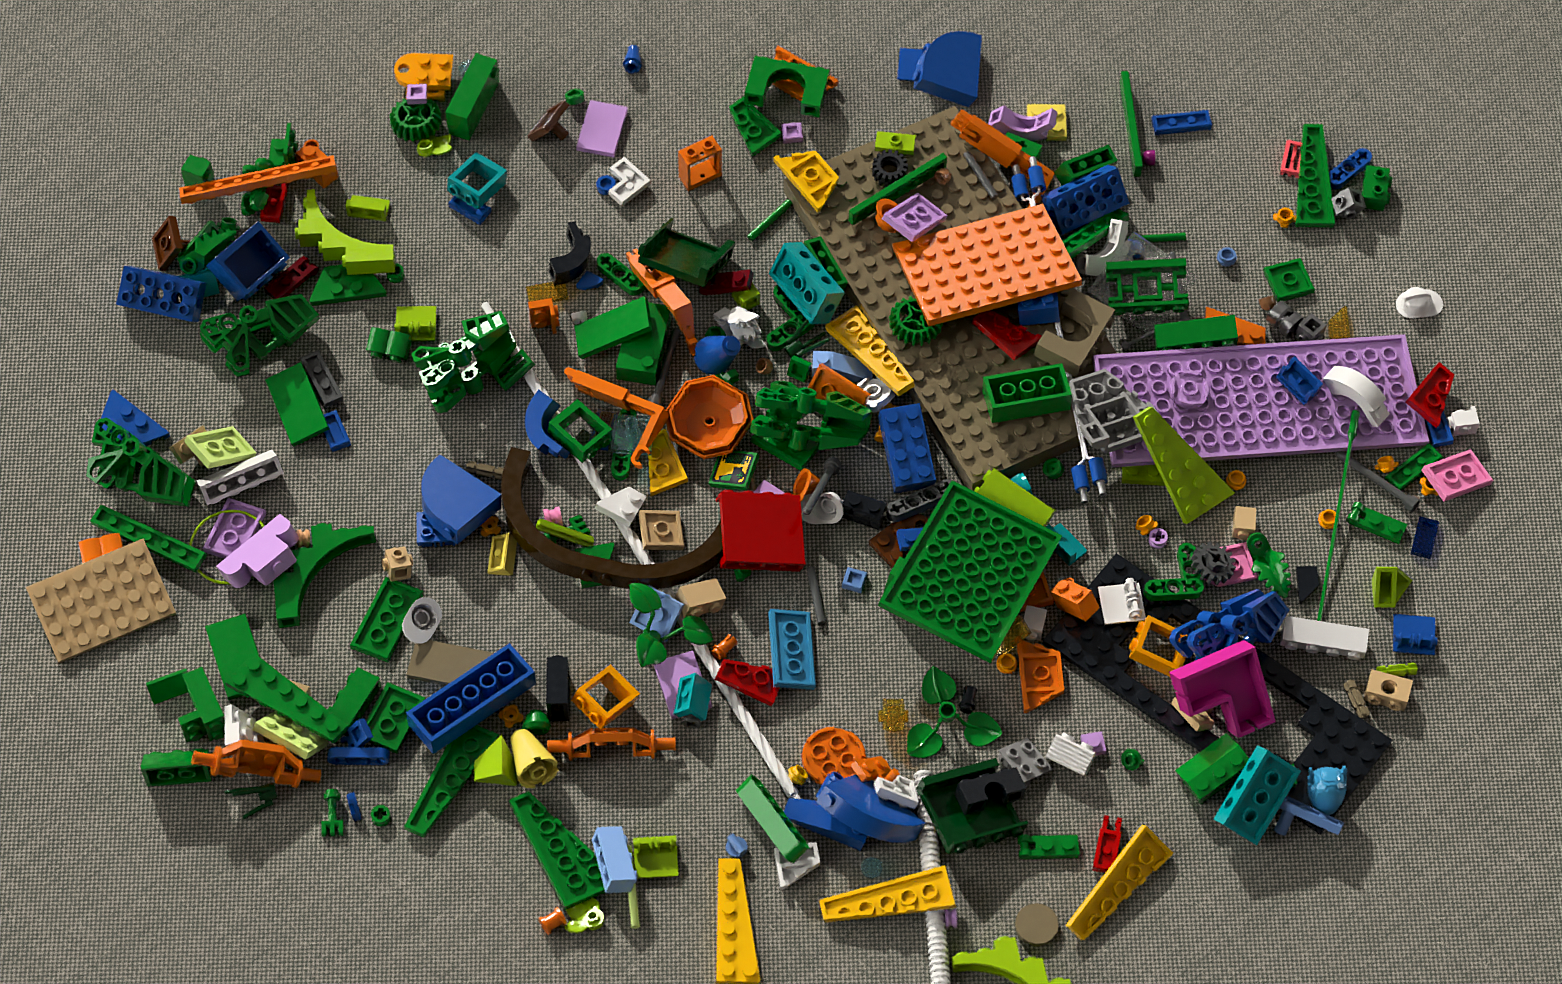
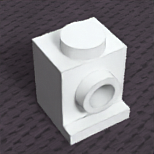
M1471 406L1470 410L1467 411L1457 410L1452 412L1451 417L1446 418L1452 436L1475 434L1480 424L1475 406Z

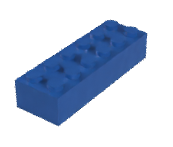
M509 643L407 711L408 725L434 754L536 685L535 671Z

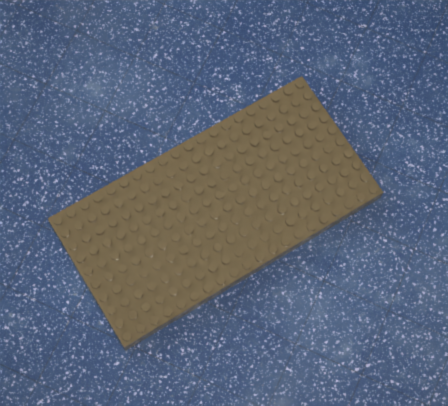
M956 106L892 132L916 135L914 155L903 154L908 163L907 174L941 153L947 156L946 168L952 174V178L948 183L941 185L933 176L894 200L899 205L911 196L919 193L947 215L944 222L924 235L1022 209L990 158L960 138V131L951 125L952 120L959 113ZM876 140L825 161L838 175L839 182L818 213L788 178L784 179V193L793 203V208L812 239L822 237L847 279L848 284L845 292L854 306L857 305L868 319L871 327L877 331L880 339L886 343L889 351L896 356L898 362L902 364L914 380L915 386L907 392L914 404L920 403L924 420L967 488L973 491L977 486L980 488L984 483V480H982L988 470L992 471L993 468L1010 478L1080 446L1072 404L1071 410L997 423L991 422L982 392L983 377L1052 364L1034 356L1036 346L1014 361L972 324L973 318L980 313L944 322L940 334H937L936 340L931 339L930 344L924 341L922 347L919 343H916L913 347L911 342L905 345L904 339L898 341L897 336H893L892 330L889 327V315L891 314L892 307H895L896 302L901 303L902 298L908 300L910 295L913 299L915 298L892 245L893 243L908 239L899 232L890 233L882 230L876 223L877 211L853 226L848 221L850 209L886 188L884 183L879 185L878 181L875 182L872 176L873 159L877 157L878 153L882 155V152L875 151ZM965 152H971L997 192L998 197L996 199H991L963 156ZM886 165L882 168L886 172L897 171V168L893 165ZM1070 288L1057 292L1060 323L1064 339L1078 342L1089 337L1087 330L1080 323L1060 313L1063 302L1072 290ZM1018 303L991 310L1008 318L1010 323L1020 327ZM906 314L900 319L901 322L907 317ZM1055 322L1023 325L1027 328L1028 332L1034 335L1037 333L1043 335L1046 330L1057 335ZM1106 336L1102 343L1098 342L1096 345L1098 349L1095 355L1117 354ZM1089 356V363L1085 371H1080L1077 377L1071 375L1072 379L1094 372L1092 357Z

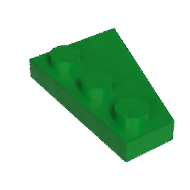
M753 434L750 441L800 471L804 469L819 451L818 442L808 440L807 449L802 451L790 448V439L788 437L779 439Z

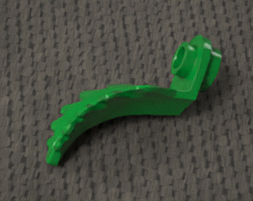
M227 228L225 232L223 229H219V234H217L216 230H213L212 237L207 233L203 234V241L196 237L195 250L180 260V269L185 274L191 275L205 268L221 251L227 248L226 246L232 244L231 241L236 240L235 235L237 231H231ZM187 262H192L193 267H189L187 265Z
M1259 532L1252 533L1247 539V547L1254 559L1251 568L1252 572H1261L1258 577L1259 581L1267 579L1266 588L1272 586L1271 592H1277L1279 596L1287 598L1288 592L1291 590L1287 586L1291 585V581L1286 579L1290 578L1291 574L1283 572L1289 568L1288 563L1281 562L1285 558V554L1273 551L1264 534ZM1257 541H1261L1259 545L1255 546Z

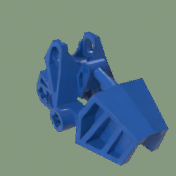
M1255 589L1220 603L1222 610L1218 613L1201 611L1197 616V620H1191L1175 628L1171 632L1169 640L1171 645L1182 656L1190 658L1195 653V661L1238 643V635H1242L1244 637L1242 640L1247 641L1251 645L1255 642L1271 643L1289 612V608L1276 592L1272 591L1264 595L1260 589ZM1197 624L1200 628L1193 631L1194 626ZM1180 635H1188V636L1182 637V638L1180 639V642H1178V639L1180 638Z

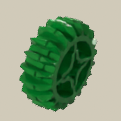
M402 99V103L396 102V107H392V113L389 116L390 127H392L393 133L399 139L403 138L405 142L411 140L414 143L415 140L429 139V135L435 136V131H439L442 122L441 111L437 103H434L432 99H427V104H407V100Z
M911 295L908 297V300L902 298L901 303L896 302L889 315V327L892 330L893 336H897L898 341L904 339L905 345L911 342L913 347L916 343H919L922 347L924 341L930 344L931 339L936 340L937 334H940L941 327L943 326V323L925 327L927 322L916 298L913 299ZM906 314L907 317L901 322L900 319Z

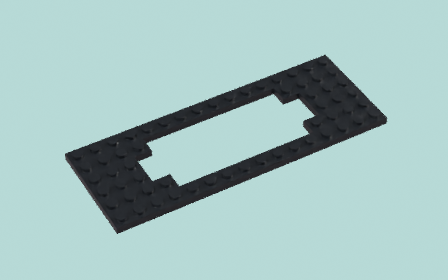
M1116 553L1087 587V589L1092 590L1100 608L1087 621L1066 612L1044 638L1043 644L1050 649L1059 651L1061 657L1201 752L1219 739V737L1209 730L1196 732L1174 706L1125 673L1135 660L1130 659V653L1120 646L1137 627L1139 621L1105 625L1098 587L1124 584L1126 579L1133 578L1140 585L1145 616L1149 615L1164 623L1172 617L1183 625L1191 620H1197V616L1202 610L1187 600L1150 601L1146 599L1143 594L1145 584L1150 580L1156 579ZM1196 624L1194 626L1193 631L1199 629L1200 627H1198V625ZM1238 635V642H1240L1243 638ZM1256 648L1264 680L1308 709L1297 726L1312 735L1313 739L1293 763L1301 772L1296 779V787H1291L1287 796L1314 808L1308 799L1307 776H1309V768L1311 767L1315 771L1322 767L1342 769L1343 766H1346L1347 787L1345 797L1336 812L1329 815L1335 817L1390 746L1392 739ZM1274 752L1275 755H1277L1278 757H1280V758L1283 759L1284 761L1288 762L1287 760H1285L1284 758H1282L1281 756H1279L1278 754H1276V753ZM1294 816L1319 835L1325 830L1305 819Z

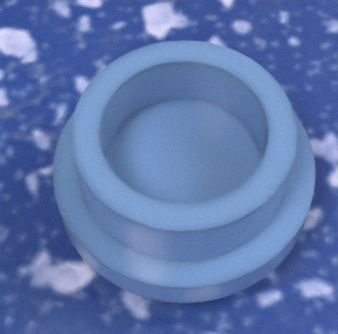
M1225 247L1217 254V261L1223 266H1232L1236 262L1237 255L1232 248Z

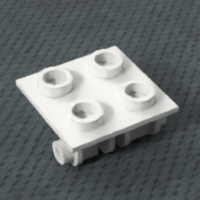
M1133 578L1126 579L1124 584L1098 587L1105 625L1145 620L1146 616L1140 585Z

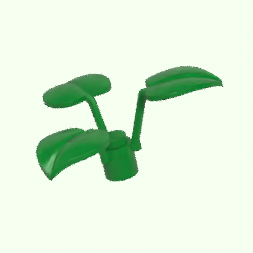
M631 583L629 585L630 600L633 606L642 613L647 614L650 612L651 614L643 631L644 633L640 634L636 640L640 667L664 662L667 652L662 642L681 631H685V639L695 645H705L713 640V635L707 624L701 618L688 615L683 619L682 624L684 627H680L662 638L657 631H650L655 616L654 610H659L662 606L661 599L656 591L641 583Z
M932 666L928 670L922 682L921 693L923 699L930 705L940 702L939 719L934 729L926 723L916 724L910 729L907 736V754L909 756L927 758L935 755L943 744L942 737L936 732L939 730L942 722L950 723L954 719H957L966 727L964 737L973 746L982 747L988 745L1002 735L999 724L984 712H972L968 716V723H966L956 713L955 705L951 702H945L951 700L956 693L954 680L936 666Z

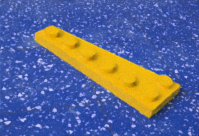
M857 305L825 325L826 331L896 395L901 396L915 386L914 380L902 364L898 362L896 356L889 351L886 343L880 339L877 331L871 327L868 319Z
M1141 825L1066 926L1079 939L1085 940L1105 921L1107 916H1110L1117 909V906L1124 899L1132 895L1131 892L1138 885H1142L1153 871L1160 868L1173 855V852L1146 825Z
M718 859L716 984H760L740 859Z
M945 865L819 900L825 923L956 908Z

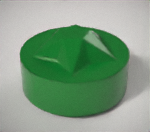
M580 89L567 91L565 93L566 102L569 105L582 103L585 100L584 92Z
M711 326L706 331L705 337L726 336V333L718 326Z
M1048 459L1043 465V473L1049 479H1058L1064 472V466L1059 459Z

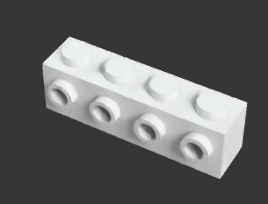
M270 450L199 479L196 483L203 500L209 505L218 503L228 496H235L245 489L254 488L267 480L276 479L284 473L277 455L273 450Z
M1286 616L1283 621L1280 645L1285 646L1289 650L1300 648L1306 649L1308 653L1324 652L1332 657L1343 655L1351 660H1360L1366 654L1369 629Z

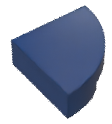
M586 271L576 284V287L580 290L599 288L604 283V279Z
M355 793L347 794L346 797L353 820H362Z

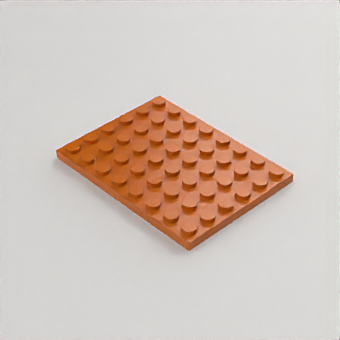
M1043 204L923 235L913 242L904 240L892 244L893 251L928 326L1082 285V279Z

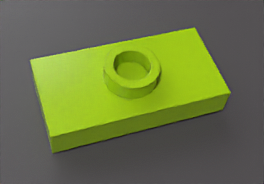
M877 131L875 151L882 152L885 150L888 152L892 150V153H895L896 150L899 154L914 155L916 135Z

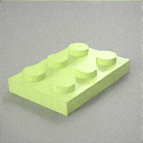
M233 426L187 435L184 440L185 444L207 469L245 461L255 457L257 453Z
M276 711L255 722L253 727L255 732L284 746L305 760L327 747L329 742L307 728L294 723L288 717L277 714Z

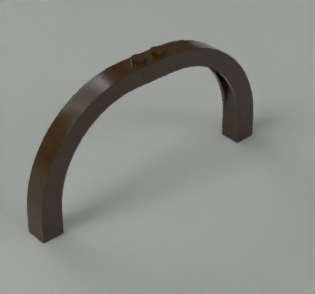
M514 447L510 448L501 481L504 518L518 544L531 557L544 566L561 574L586 582L600 583L604 586L630 589L629 585L631 583H641L656 589H663L694 580L720 563L723 557L721 519L714 532L702 545L682 557L663 563L629 564L582 554L559 546L545 537L533 525L522 503V489L531 465V451Z

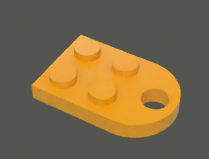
M406 54L395 63V78L400 85L406 88L407 85L427 84V88L431 90H450L454 57L452 54ZM402 68L409 69L406 73L399 72Z

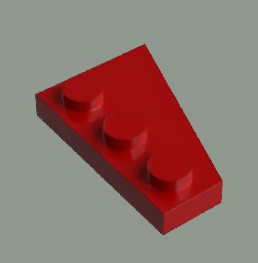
M991 310L981 312L972 321V324L1014 361L1035 347L1042 337L1038 333L1034 335L1028 332L1027 328L1022 325L1018 327L1010 323L1008 318Z
M1438 362L1405 403L1437 428L1440 425L1441 414L1444 411L1445 401L1450 392L1455 374Z
M723 659L714 679L769 706L773 705L780 687H773V673L769 666L761 665L759 667L749 665L746 662Z

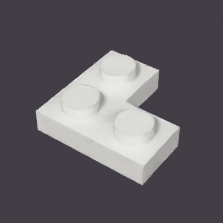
M625 157L610 167V172L620 182L609 190V195L621 206H624L651 185V180Z
M900 775L893 782L880 777L876 779L874 783L875 790L880 798L895 801L902 807L916 808L919 802L913 780Z

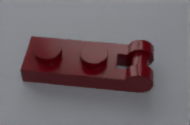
M302 256L264 288L265 292L273 299L287 297L308 278L315 276L319 268L315 264H311L307 257Z
M751 269L717 273L704 287L700 286L699 293L702 295H715L751 290L754 273Z

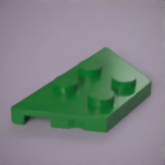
M341 264L324 267L309 300L311 306L387 297L385 288L374 274L347 275L346 267H343Z

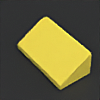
M510 533L492 536L488 574L513 575L517 541Z

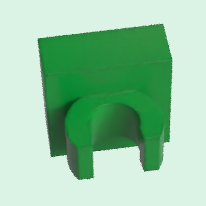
M794 355L790 360L787 375L805 383L808 379L812 363Z

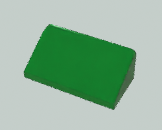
M185 668L146 682L153 704L188 693L182 676L187 673Z

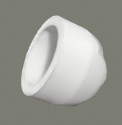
M586 311L571 314L575 325L580 324V321L581 323L587 321Z

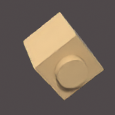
M1236 506L1233 515L1232 537L1247 540L1249 535L1255 533L1256 508Z

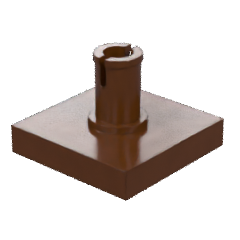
M563 100L547 109L527 137L534 141L551 131L560 141L564 140L569 131L557 121L570 105Z
M169 215L152 237L158 270L166 271L178 254L191 242L190 240L181 239L176 216Z

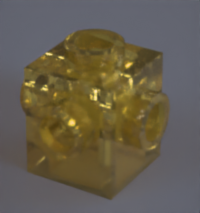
M883 698L882 710H878V722H882L883 730L888 732L904 730V723H908V710H904V699Z

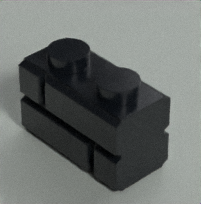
M848 490L842 504V518L880 530L886 516L887 503Z

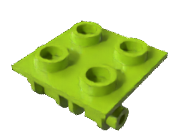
M397 306L395 331L411 335L412 341H435L436 306Z
M676 835L633 838L634 866L637 872V879L678 876Z

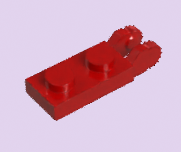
M282 183L281 186H276L275 184L272 187H267L266 193L269 195L264 209L261 210V221L280 223L289 183Z
M1104 815L1102 828L1099 831L1092 871L1106 873L1116 860L1121 838L1122 818H1117L1115 823L1116 829L1113 831L1107 829L1110 819L1108 815Z

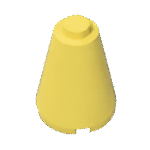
M516 730L511 736L510 741L517 779L520 785L525 788H536L535 784L541 782L544 785L550 782L558 773L556 759L529 730Z

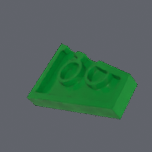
M744 96L729 106V112L752 157L781 137V131L753 105L744 104Z

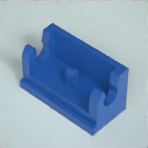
M1295 356L1289 361L1287 366L1284 365L1276 376V379L1303 405L1318 395L1323 385Z

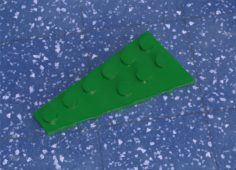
M529 791L509 799V804L564 910L606 893L597 858L592 850L574 833L569 832L558 818L555 819L547 811V808Z

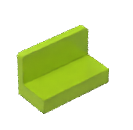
M352 195L351 199H347L345 205L347 216L386 222L390 200Z

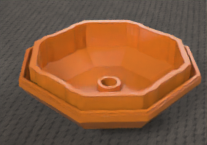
M715 375L685 381L666 409L670 415L666 422L670 440L702 459L733 453L754 419L748 394ZM707 420H712L713 423H712V424H707L706 421H707Z

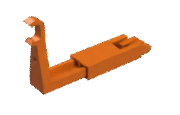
M960 110L951 122V125L960 131L959 137L1005 168H1008V166L1013 168L1014 165H1019L1021 174H1024L1029 179L1028 169L1031 167L1029 161L1031 156L1021 150L1022 146L977 116H972L965 110ZM1037 161V165L1042 167L1047 189L1054 176V171ZM1045 191L1039 193V195L1035 197L1036 205L1042 204L1040 202L1041 195H1043Z
M636 248L632 250L634 255L630 252L625 253L633 273L655 298H660L673 314L685 337L688 350L694 358L695 346L698 341L695 338L691 301L676 285L675 278L672 275L657 269L651 271L649 266L638 263L640 255H638Z
M567 367L564 373L571 383L575 384L579 392L624 410L630 411V409L651 416L639 444L631 456L633 465L638 469H643L642 464L637 461L642 453L651 454L648 448L670 416L663 406L632 395L628 389Z

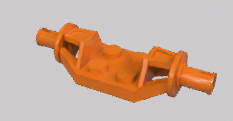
M634 727L602 728L601 730L599 728H590L573 738L572 731H569L566 740H547V750L549 753H567L569 761H573V758H588L591 756V742H594L596 746L607 745V742H616V745H628V742L632 741L633 756H651V759H655V753L658 750L676 751V737L656 738L654 736V729H651L650 736ZM636 743L649 747V750H636ZM584 744L587 745V751H574L577 747Z
M241 739L222 749L220 746H216L213 754L194 751L192 755V765L209 766L212 776L219 774L234 777L236 772L250 773L264 777H274L275 784L292 785L293 788H297L301 780L319 783L321 779V769L303 768L302 759L296 758L282 745ZM233 755L232 758L221 759ZM285 762L293 767V771L284 768Z

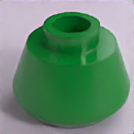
M534 709L526 715L522 729L529 730L534 736L544 735L551 729V724L547 715L542 710Z

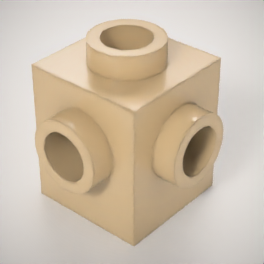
M395 547L385 550L382 567L384 571L388 572L390 581L411 578L413 559L412 555L407 553L406 547Z

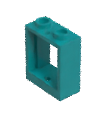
M475 152L448 177L447 192L463 200L468 205L479 209L506 184L507 170ZM472 171L489 180L479 191L462 182Z

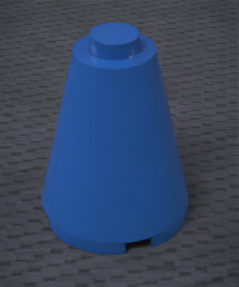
M707 336L701 339L695 346L694 360L697 367L703 373L712 375L727 371L740 351V342L734 336Z

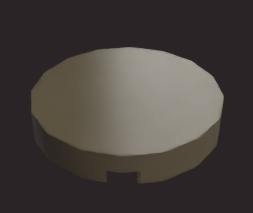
M1039 903L1028 904L1023 907L1017 914L1015 921L1016 934L1020 940L1035 947L1045 946L1052 942L1059 926L1058 918L1054 911L1048 906Z

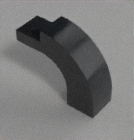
M576 221L568 222L566 235L572 251L564 256L550 258L548 271L554 286L575 280L585 271L588 265L591 248L589 235L583 236L581 228L578 229Z

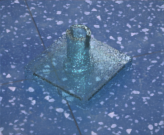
M615 414L610 447L611 453L633 454L651 416ZM652 443V444L650 445V447L648 448L651 453H652L653 443Z

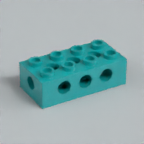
M802 242L783 244L769 275L804 317L809 320L811 325L829 323L845 292Z
M1257 745L1214 820L1251 843L1258 845L1301 771L1269 750Z

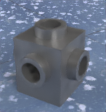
M1350 187L1341 190L1336 196L1331 198L1335 214L1346 219L1354 218L1357 213L1366 208L1361 191Z
M1311 313L1296 326L1297 333L1295 338L1298 341L1324 340L1327 325Z

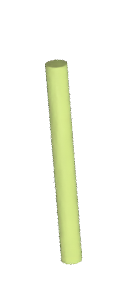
M627 845L628 851L632 854V866L634 870L632 846ZM634 883L631 892H628L631 928L638 929L640 928L636 883Z

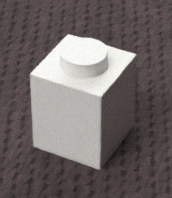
M1027 605L1020 636L1031 641H1041L1047 609Z

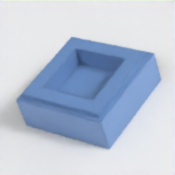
M848 567L842 582V588L862 593L867 572Z

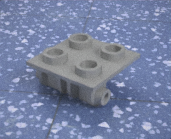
M1028 737L998 750L999 761L1008 769L1017 767L1026 787L1030 784L1029 780L1053 770Z

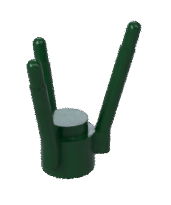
M806 319L792 337L786 341L788 345L784 349L791 358L794 355L800 358L804 354L830 341L829 338L808 347L826 335V332L820 333L804 344L799 340L794 341L809 322Z
M274 783L224 791L225 794H232V796L258 793L260 802H265L243 815V819L254 815L266 807L272 806V800L278 799Z

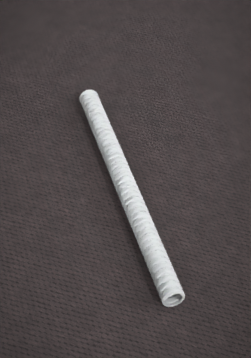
M920 770L914 773L915 789L922 778L931 776L933 773L928 770ZM916 790L919 802L916 806L917 815L925 822L919 835V845L921 847L920 852L922 853L920 855L922 859L921 870L926 871L941 867L939 865V841L937 840V831ZM944 909L925 911L927 916L928 948H930L928 953L930 955L929 960L931 961L929 963L931 967L930 973L932 974L930 976L931 984H951L949 980V961H947L949 957L947 954L948 949L946 948L947 936L945 935Z

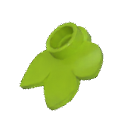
M429 135V139L423 138L417 145V153L424 157H429L432 154L443 155L448 153L452 149V146L449 145L451 135L439 137Z
M592 898L567 909L566 912L571 920L565 926V930L572 933H582L588 928L591 930L601 928L605 917L600 910L599 902Z

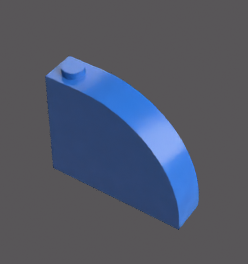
M954 31L936 38L923 52L917 62L916 70L913 74L914 89L969 107L977 99L982 35L966 31Z
M442 455L437 456L430 463L421 483L422 509L425 517L439 533L457 545L501 509V493Z
M857 774L826 784L816 803L845 825L867 836L895 843L915 841L925 825L924 821L906 807H902L890 799L884 800L876 794L875 782H862Z

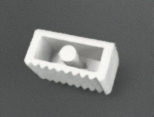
M1064 732L1062 736L1056 734L1046 754V758L1086 776L1097 754L1092 751L1094 747L1085 742L1079 745L1073 742L1074 737Z

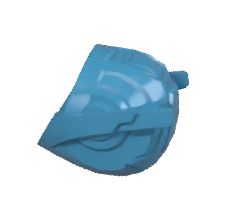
M1343 766L1342 769L1322 767L1315 771L1311 767L1309 768V776H1307L1308 799L1316 810L1331 815L1340 807L1346 794V766Z

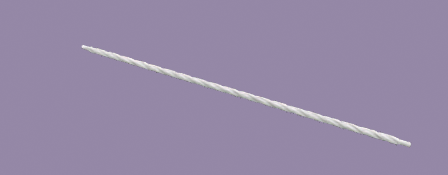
M484 302L481 305L486 314L494 313L488 302ZM518 345L511 353V358L520 351ZM522 357L515 365H517L521 360H523L524 357ZM531 368L523 377L535 395L539 389L549 396L544 387L540 385L538 377ZM558 410L556 411L552 419L560 413ZM567 427V428L564 429V430L567 431L573 438L576 439V437L570 432L569 427ZM574 457L600 499L602 500L612 495L607 486L600 480V476L591 461L587 459L581 463ZM614 520L642 565L655 564L646 550H643L642 542L631 529V526L627 527ZM670 587L657 589L661 592L664 591L665 594H669L670 597L675 599V594ZM682 613L677 620L680 627H684L682 624L684 619ZM692 644L714 680L720 665L710 654L706 644ZM714 680L737 718L743 724L754 745L759 749L761 756L775 775L788 798L801 799L798 795V789L792 784L788 773L781 762L775 757L773 749L759 731L749 711L743 706L735 689Z

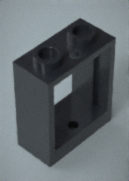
M561 655L547 657L546 707L550 722L569 721L568 657Z

